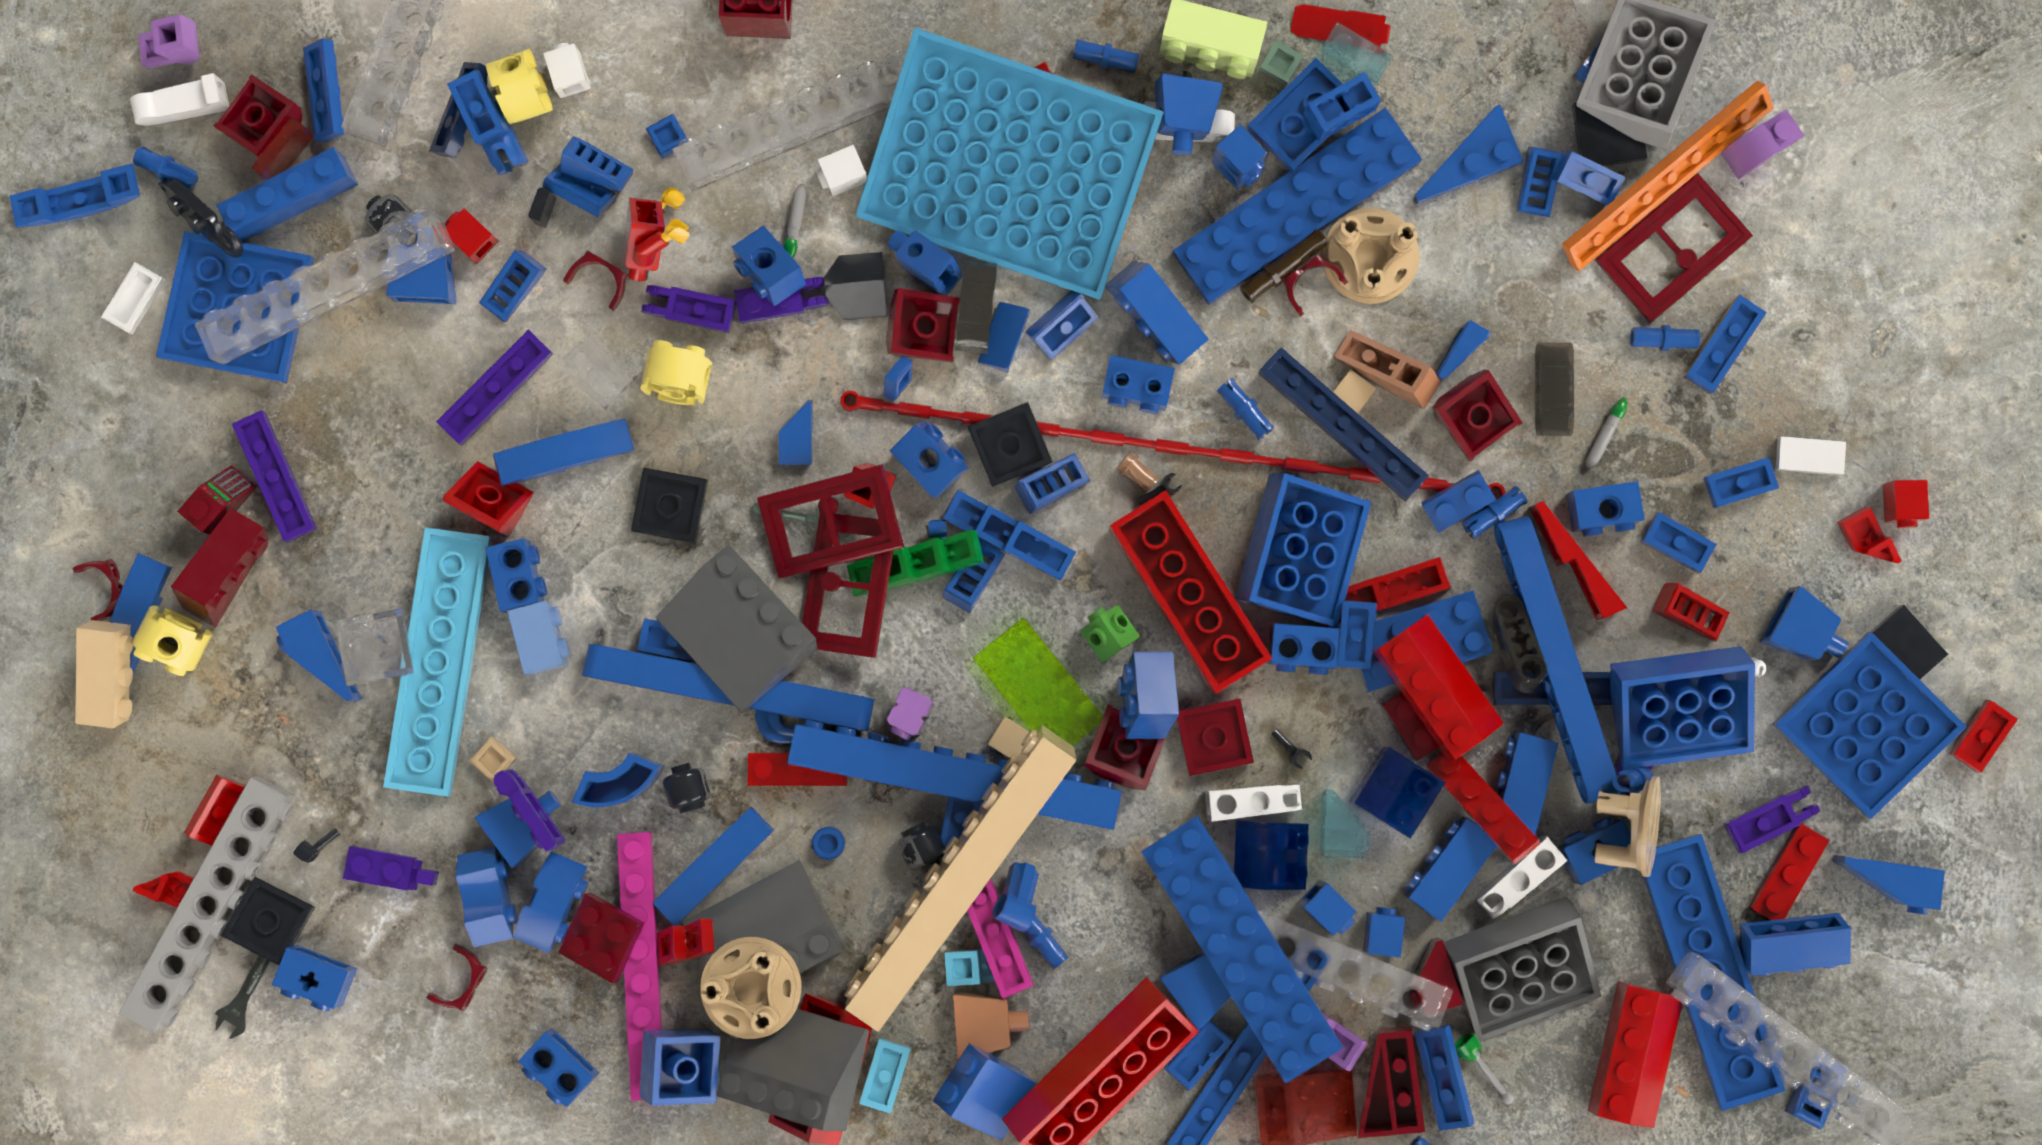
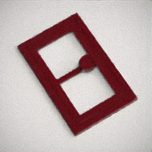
M1697 173L1596 258L1595 261L1645 319L1651 323L1753 237V235ZM1695 198L1727 233L1723 239L1698 260L1693 250H1681L1662 229L1666 222ZM1656 232L1676 255L1677 265L1686 270L1657 295L1652 297L1621 261Z
M883 464L757 497L779 579L904 548ZM870 486L882 535L841 545L833 514L838 511L839 503L833 496ZM819 500L818 509L826 517L833 547L792 557L780 510Z
M821 512L813 552L831 548L833 544L826 517ZM833 514L837 532L872 537L882 535L879 520L876 518ZM893 551L874 555L870 584L841 580L837 573L828 572L829 567L810 571L802 624L816 638L817 650L876 658ZM840 587L868 590L861 637L818 632L825 590L835 592Z

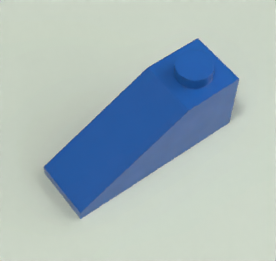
M311 609L276 626L279 634L276 640L284 654L288 653L290 658L346 701L357 702L362 699L321 611Z
M1834 855L1833 862L1895 904L1907 905V912L1928 915V909L1941 910L1945 870Z

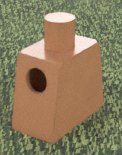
M954 992L953 994L958 1060L969 1043L991 1053L1011 1047L1010 1032L1030 1031L1028 1010L1008 1012L1007 998L1002 999L1001 996Z

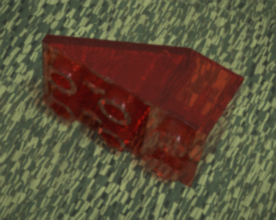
M1344 1068L1305 1071L1286 1084L1279 1073L1253 1075L1256 1132L1259 1145H1307L1357 1136L1352 1069L1350 1072Z

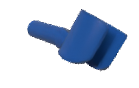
M930 520L928 522L929 538H948L945 521Z

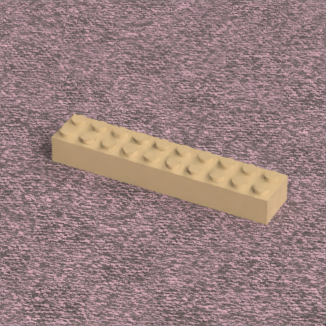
M1042 724L1037 731L1034 729L1029 731L1021 743L1023 748L1017 758L1012 756L1001 771L1003 773L1002 780L998 785L992 783L982 797L984 802L980 810L977 812L973 809L962 825L964 827L962 835L959 839L954 836L949 841L943 851L945 856L941 864L937 865L934 863L924 877L926 882L920 892L917 890L912 892L904 905L906 909L901 919L896 916L891 921L885 931L887 935L883 944L876 943L866 957L868 962L864 970L860 971L857 969L848 981L847 986L849 988L844 995L847 997L845 1010L877 1032L886 1023L1076 762L1074 747Z

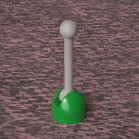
M1469 1032L1460 1037L1454 1043L1457 1055L1464 1061H1475L1501 1094L1502 1102L1504 1104H1511L1514 1101L1513 1093L1505 1090L1480 1058L1482 1044L1473 1032Z

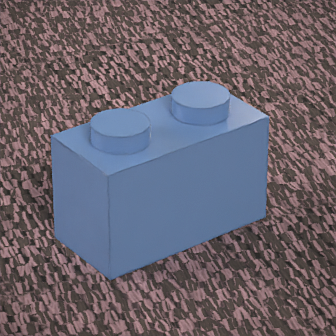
M542 601L507 611L524 675L532 676L568 666L567 657L571 656L567 639L561 638L558 626L563 623L557 606L553 607L552 602Z

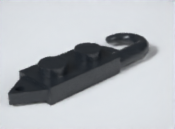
M164 179L158 183L169 198L167 199V204L170 210L177 217L181 215L194 233H201L211 243L214 242L233 258H240L243 255V245L234 231L228 226H224L222 229L216 213L178 179L172 181Z

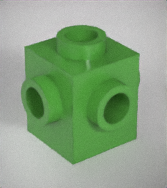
M1119 605L1108 611L1101 607L1087 617L1090 623L1080 630L1102 663L1140 637Z

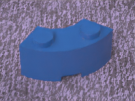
M628 753L622 764L611 771L603 773L585 771L572 802L588 807H607L629 802L652 787L662 774L665 765L637 753Z
M496 847L458 855L455 877L462 897L464 925L473 946L478 947L512 939L513 924L518 922V913L516 906L511 904L506 878L510 877L508 862L505 858H500Z
M551 851L533 883L536 889L529 905L523 906L513 938L547 953L551 952L556 942L561 944L569 930V925L566 924L571 908L576 899H582L587 889L588 881L584 880L587 866Z

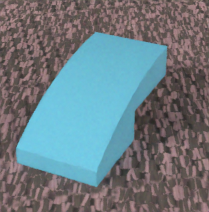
M983 949L945 952L947 986L995 982Z

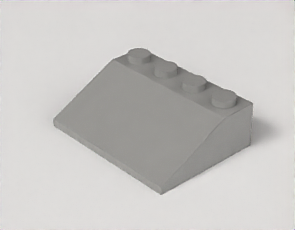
M1618 0L1576 106L1636 141L1667 150L1711 39L1716 20L1652 0Z

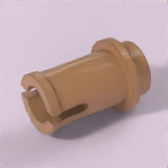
M1129 453L1117 468L1121 471V476L1125 474L1146 494L1159 480V477L1137 460L1139 458L1138 455L1134 457Z

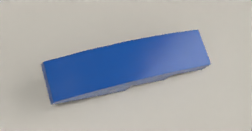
M625 418L493 453V458L500 484L504 486L562 473L569 468L599 462L600 459L631 453L634 450V446Z
M960 490L955 492L942 517L943 520L963 531L970 529L977 531L978 538L1060 581L1076 551L1027 524L1017 521L989 505L983 504Z
M138 553L124 583L110 622L131 625L130 636L134 638L149 607L153 605L160 606L163 598L159 597L172 567ZM134 646L130 654V668L133 673L140 658L133 654L136 649Z
M750 807L653 904L673 925L677 926L774 829L753 807Z

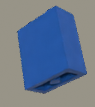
M969 1043L934 1097L933 1102L950 1117L1003 1141L1009 1128L1002 1118L1037 1082L1020 1068Z

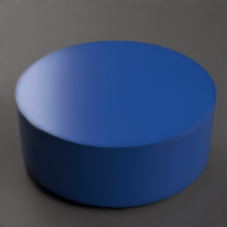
M823 827L812 838V849L821 859H835L845 849V837L835 827Z

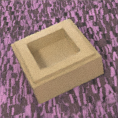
M1351 369L1333 392L1358 413L1375 392L1376 388Z
M1004 717L988 745L1009 758L1012 756L1017 758L1023 748L1021 743L1029 731Z
M491 736L469 762L490 781L494 782L493 778L497 774L496 772L508 770L517 760V757L495 737Z

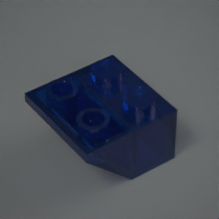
M1383 747L1349 803L1411 839L1446 782L1391 747Z
M1236 820L1234 873L1243 888L1306 890L1309 824Z

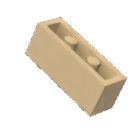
M92 620L76 628L75 724L114 729L129 720L132 712L129 686L133 679V671L130 668V654L133 649V637L130 636L131 625Z

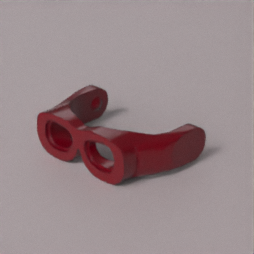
M587 250L585 255L570 267L563 281L569 284L577 271L586 265L600 264L606 266L612 272L617 285L616 294L609 305V309L614 311L624 296L628 274Z
M1322 253L1282 281L1286 287L1288 299L1300 317L1304 315L1302 307L1295 301L1294 289L1303 273L1313 268L1324 267L1333 270L1338 275L1339 281L1343 282L1344 285L1348 283L1340 269L1333 262L1325 259Z
M112 559L86 562L72 568L74 573L97 568L111 582V599L107 609L103 613L91 617V621H103L112 617L123 585L119 582L120 573Z
M454 944L452 949L465 956L469 961L471 967L469 988L462 996L453 1001L445 1000L430 992L426 998L440 1006L465 1011L475 995V989L482 982L488 968L482 965L472 951L461 945Z

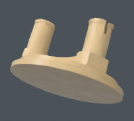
M1362 208L1344 215L1328 232L1326 239L1329 245L1322 249V254L1325 259L1333 262L1340 269L1348 283L1344 285L1343 282L1339 281L1338 275L1333 270L1324 268L1329 282L1340 294L1358 303L1379 304L1397 297L1411 284L1418 269L1419 247L1416 240L1418 232L1414 231L1416 227L1412 223H1406L1394 213L1379 208Z
M1652 776L1651 780L1646 781L1643 794L1630 793V796L1599 791L1597 813H1604L1605 816L1628 817L1631 820V844L1628 847L1597 844L1595 863L1634 868L1641 871L1643 877L1650 876L1655 859L1660 821L1661 783L1659 776Z
M761 937L738 938L720 947L707 962L701 978V999L709 1018L724 1032L743 1039L763 1038L780 1030L795 1014L802 992L800 972L792 956L779 944Z

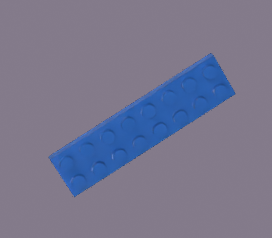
M1385 107L1300 164L1294 171L1291 170L1175 248L1172 253L1206 303L1210 305L1261 271V267L1264 264L1274 262L1290 248L1314 232L1315 229H1323L1421 163L1422 158Z
M1199 816L1189 820L1141 851L1285 1084L1343 1049L1342 1043Z
M1696 834L1657 846L1651 874L1649 877L1643 878L1718 1108L1724 1111L1785 1092L1786 1089L1702 834Z

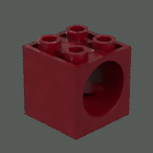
M719 0V19L727 36L791 39L793 0Z

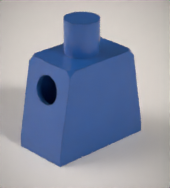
M1164 73L1155 82L1156 109L1164 112L1158 133L1173 136L1172 153L1191 155L1193 140H1203L1210 133L1223 83Z
M416 228L415 245H399L397 247L386 296L393 301L456 305L452 256L445 247L435 246L436 230Z
M898 230L890 237L887 246L896 252L895 257L902 269L934 294L948 296L964 276L951 254L917 231L912 232L907 237Z
M1801 586L1788 589L1760 640L1762 644L1810 661L1819 660L1825 651L1836 658H1840L1849 645L1848 641L1834 634L1841 622L1840 617Z
M550 790L538 798L548 815L561 806L558 798ZM509 798L474 818L511 868L522 865L538 846L531 839V829L525 820L521 821L512 811L511 805L513 803Z
M1204 952L1159 975L1161 981L1198 1030L1203 1028L1231 998V995Z

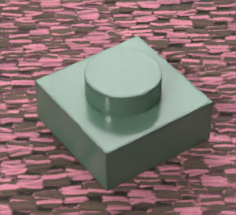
M1275 40L1259 71L1287 86L1304 55Z

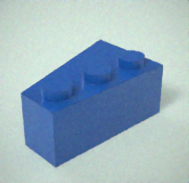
M1132 261L1106 284L1105 288L1111 293L1117 304L1133 318L1134 324L1141 334L1146 338L1149 337L1156 345L1154 349L1164 362L1170 361L1180 365L1209 340L1150 263Z

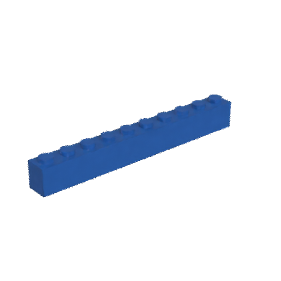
M804 719L803 725H795L787 764L983 803L982 797L992 783L998 785L1002 780L1003 773L1001 771L1007 760L999 759L998 765L985 763L986 756L967 752L965 758L952 756L953 749L934 746L933 752L920 750L921 743L902 739L901 745L887 743L889 736L869 732L868 739L855 736V729L837 726L836 732L822 730L824 723ZM1067 773L1037 814L1114 830L1122 791L1114 789L1115 782L1096 779L1095 785L1082 783L1083 776Z

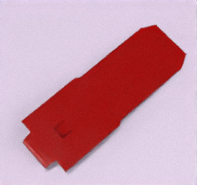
M1302 4L1294 8L1290 31L1299 37L1380 51L1381 44H1388L1391 26L1385 24L1386 16Z

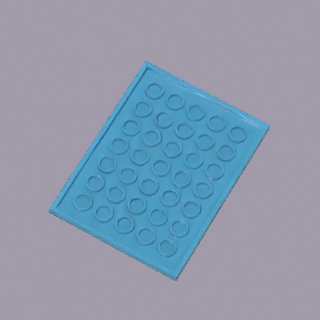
M914 28L855 217L896 231L899 230L908 235L917 231L937 245L1101 300L1164 112Z

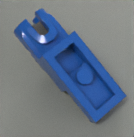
M474 70L447 83L475 144L482 145L498 175L508 174L513 171L512 168L518 165L523 167L528 164L529 161L513 127L507 122L498 101L493 100L481 72Z

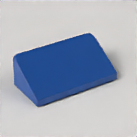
M1070 291L1026 330V334L1052 360L1099 317L1080 293Z
M999 302L978 363L1009 373L1030 315V309Z

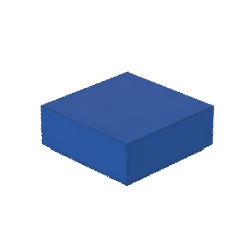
M674 113L645 128L662 159L690 144Z
M902 355L884 377V397L892 401L896 400L912 381L911 359Z

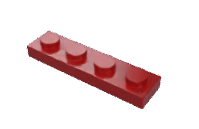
M1442 752L1426 765L1430 773L1514 865L1540 845L1539 839L1463 756L1449 761Z

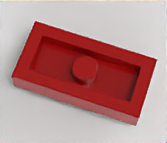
M1985 700L1949 754L1976 773H1982L2018 718L1992 700Z
M216 774L184 833L189 838L212 846L242 794L245 785Z

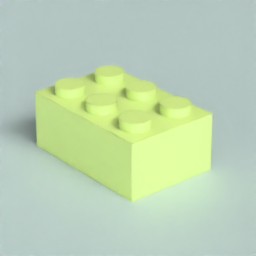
M1172 0L1162 35L1159 55L1165 56L1166 60L1173 63H1183V61L1195 63L1197 68L1204 71H1214L1215 69L1226 71L1228 76L1236 79L1252 78L1268 22L1184 0Z

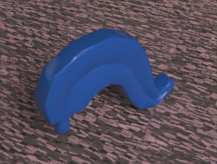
M756 709L755 719L758 730L767 740L776 743L792 744L795 728L784 726L779 714Z

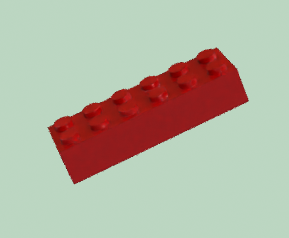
M1166 490L1109 526L1112 536L1213 695L1272 659Z
M1146 977L1039 1081L1002 1120L1021 1145H1085L1199 1030Z

